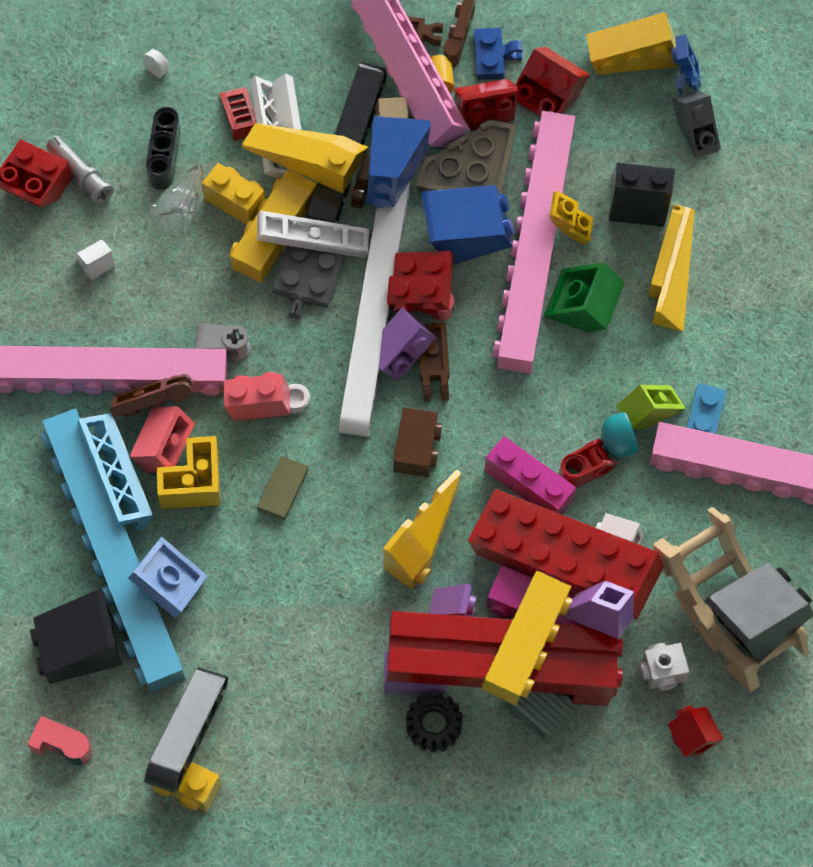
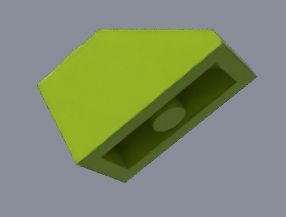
M639 385L616 405L620 413L625 412L633 430H645L686 409L671 385Z

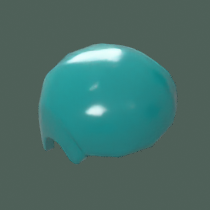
M622 412L605 419L601 427V441L604 448L617 458H626L638 452V445L627 414Z

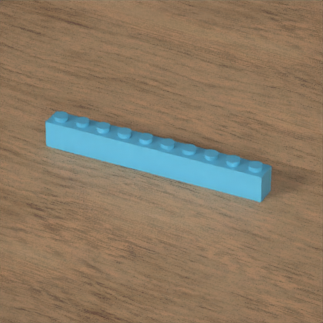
M75 408L43 420L45 432L40 434L46 449L52 448L55 457L50 459L56 474L62 473L66 481L61 483L66 500L73 499L76 506L71 509L76 525L83 524L86 531L85 534L81 535L87 552L93 550L97 558L91 561L98 578L104 576L107 586L102 589L108 605L115 603L118 613L113 614L118 630L119 632L125 630L129 638L123 641L130 659L136 657L140 667L134 669L141 686L147 684L151 693L184 680V672L155 601L128 579L138 566L139 561L124 525L117 526L78 429L77 422L80 417Z

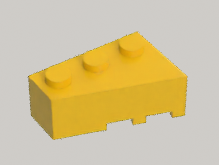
M666 12L586 34L590 60L597 75L679 67V64L675 65L672 56V48H676V40Z

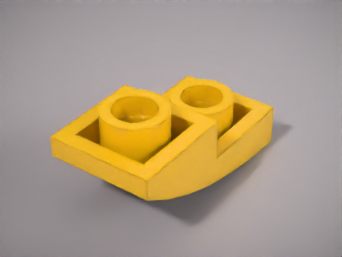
M556 190L553 192L549 218L559 230L574 241L583 245L589 243L594 217L578 209V201Z

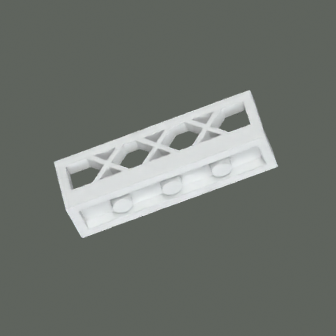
M284 73L272 83L257 76L253 77L250 83L257 123L302 130L293 77ZM262 89L267 91L268 99L262 93ZM265 111H266V112L268 113V115L271 117L272 123H271L270 120L266 117ZM262 157L264 173L276 179L278 177L282 178L288 168L279 165V169L275 168L273 161Z

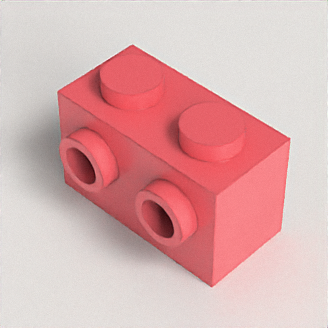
M274 372L264 373L262 376L256 377L236 376L233 379L224 380V407L232 421L290 415V388L284 376Z
M178 406L151 408L129 457L146 473H157V467L176 466L186 445V438H189L195 423Z

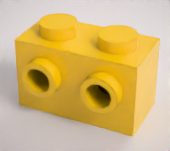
M217 163L201 183L204 200L246 225L250 220L253 221L258 214L259 205L265 198L264 190L257 182L246 180L232 167L226 168L220 163Z
M192 762L176 793L154 786L151 788L162 796L168 797L170 794L180 799V803L190 810L197 811V809H200L207 813L222 784L218 774Z

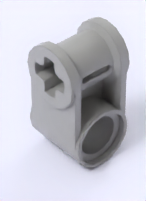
M203 323L199 324L196 328L194 349H226L227 357L230 361L246 359L250 355L251 345L248 341V332L239 325Z

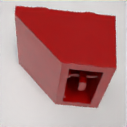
M547 47L535 48L515 84L518 90L517 102L540 117L542 116V111L564 114L579 97L591 74Z
M509 79L455 88L454 102L469 129L474 131L488 120L504 123L515 121L518 90L517 86Z
M22 139L18 141L0 167V189L40 208L58 201L73 179L69 161Z

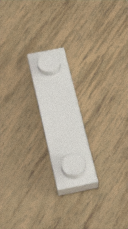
M260 211L257 215V241L360 258H367L369 255V229L266 211Z

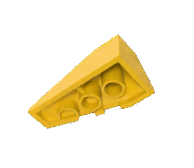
M258 123L254 124L242 144V148L342 194L368 151V147L344 136Z

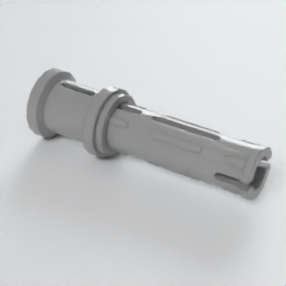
M54 136L57 143L51 138L46 144L47 150L69 161L71 173L76 178L77 186L91 196V200L95 205H101L109 200L114 192L113 186L105 183L99 177L100 174L97 169L88 167L60 136Z

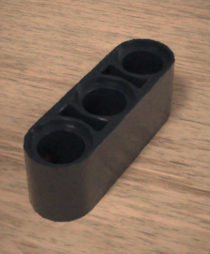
M162 107L154 114L146 160L148 181L153 188L159 190L168 188L173 182L181 134L178 113L171 107Z

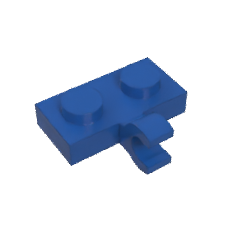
M501 27L474 29L477 80L505 79L504 60H522V41L514 40L506 45H502Z
M687 35L675 36L676 48H672V56L675 65L679 64L680 76L676 80V87L680 95L684 94L683 88L686 84L693 87L694 92L698 91L699 86H701L698 59Z

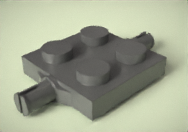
M293 246L286 247L272 293L285 296L293 301L288 313L291 318H293L297 308L295 319H300L304 305L328 307L344 255Z

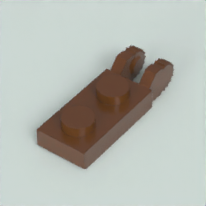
M463 0V2L458 1L455 17L458 19L456 24L452 23L450 26L448 40L445 41L443 52L444 56L451 62L452 68L458 65L474 15L476 0Z
M446 323L424 324L436 337L428 349L419 357L420 381L423 382L424 402L431 401V380H441L440 396L442 401L449 400L448 380L450 378Z
M184 373L114 395L110 408L114 418L120 416L130 417L137 414L140 409L149 406L157 408L164 405L170 399L179 402L184 398H189L192 392L193 378Z

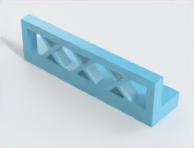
M112 413L78 419V429L116 525L121 526L131 523L134 532L145 529L153 514ZM96 426L94 431L97 437L90 434L88 427ZM100 449H102L107 462L100 459L98 455ZM111 474L113 476L117 488L110 485L108 479ZM121 499L126 509L127 515H122L121 510L119 508V503Z

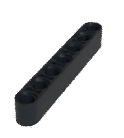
M363 62L359 63L334 135L344 136L359 144H365L368 135L366 130L367 128L370 129L375 115L374 106H376L383 91L381 85L386 82V68ZM353 179L350 180L343 194L317 183L307 218L331 223L339 221L345 203L342 201L344 197H347Z

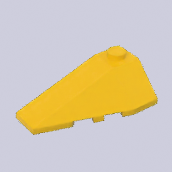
M458 470L435 491L431 499L432 503L428 505L424 502L419 507L413 522L407 519L383 548V569L410 589H413L417 583L424 584L432 572L430 567L460 486L461 472Z

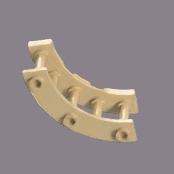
M711 507L707 511L712 526L680 546H672L662 538L655 542L653 547L661 557L665 577L672 576L678 588L674 594L693 626L713 653L719 650L729 662L725 668L749 692H752L760 686L757 676L758 668L791 646L803 656L810 654L806 641L808 640V635L801 626L758 664L753 657H746L737 648L738 641L731 634L723 632L715 621V615L697 592L698 585L730 565L733 567L738 578L745 576L753 570L733 531L735 529L733 521L728 515H722ZM717 537L725 554L690 576L684 565L685 557Z

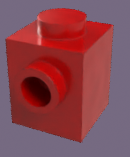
M692 705L686 706L675 713L677 718L667 724L672 733L674 743L680 748L685 758L701 755L724 740L706 706L693 708Z

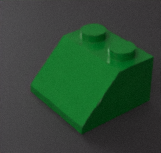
M604 262L564 268L560 273L544 317L586 332L607 330L625 281Z

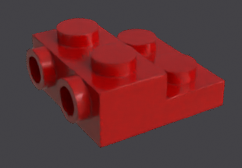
M451 251L395 253L394 274L389 276L387 305L395 313L401 308H404L409 313L411 311H422L427 314H437L439 310H449L454 257Z

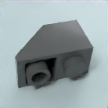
M698 90L672 98L677 122L694 156L721 149L711 96Z

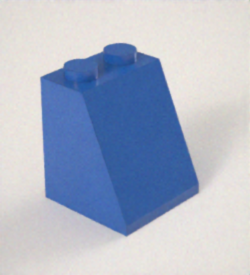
M383 116L373 117L367 205H374L379 208L395 207L426 156L431 126L430 120Z
M495 185L434 190L421 193L430 243L436 251H451L454 255L453 265L513 247L511 236L515 234L514 227L510 218L507 219L506 211L510 210L509 202L506 195H501Z

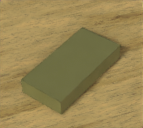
M281 456L257 505V510L285 521L309 471V466Z

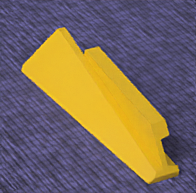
M674 204L648 297L659 299L652 324L683 331L695 211L691 208Z

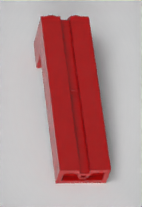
M392 611L389 623L386 681L482 688L489 669L513 620ZM555 623L560 628L553 643L546 641L542 649L543 652L547 653V656L540 671L533 669L529 679L534 680L530 691L572 694L570 700L573 704L608 706L611 698L616 697L617 687L622 686L623 671L622 668H617V659L622 656L623 639L615 638L585 625Z

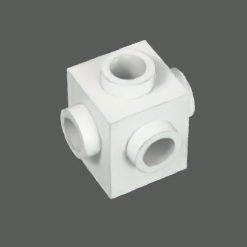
M657 643L649 646L648 650L644 651L642 662H639V671L642 680H647L649 689L669 690L676 687L677 683L686 681L689 669L681 643L668 646L665 643Z

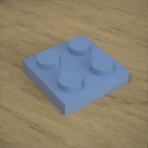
M161 537L128 579L176 618L208 576Z

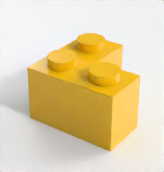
M217 437L186 438L187 466L157 467V493L161 509L220 506V468Z

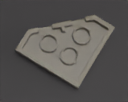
M488 120L481 124L477 130L467 136L465 134L447 145L441 152L427 157L422 161L417 190L426 192L495 185L502 195L517 125Z

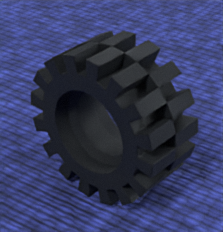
M427 692L426 697H423L421 694L417 697L416 702L412 701L410 709L407 710L406 727L408 737H411L412 743L415 746L418 744L421 750L426 751V749H430L431 753H436L438 749L445 751L449 745L452 747L456 739H459L463 716L462 711H459L460 706L458 703L454 704L452 702V697L448 695L445 698L442 692H438L437 695ZM427 713H441L446 719V727L438 733L426 731L422 725V719Z

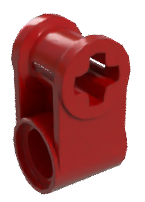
M595 439L584 447L567 454L561 461L558 475L578 488L595 478H600L611 472L617 463L614 459L609 458L602 447L601 439ZM566 469H575L579 474H570Z

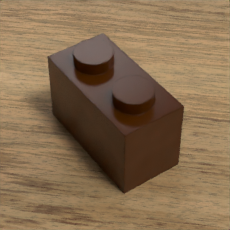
M402 408L393 472L429 477L430 468H436L438 450H433L434 441L441 440L443 424L437 423L438 412Z

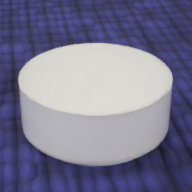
M152 49L143 56V63L146 69L156 77L161 78L169 71V64L159 51Z
M300 384L288 385L290 388V413L305 411L310 404L308 389Z

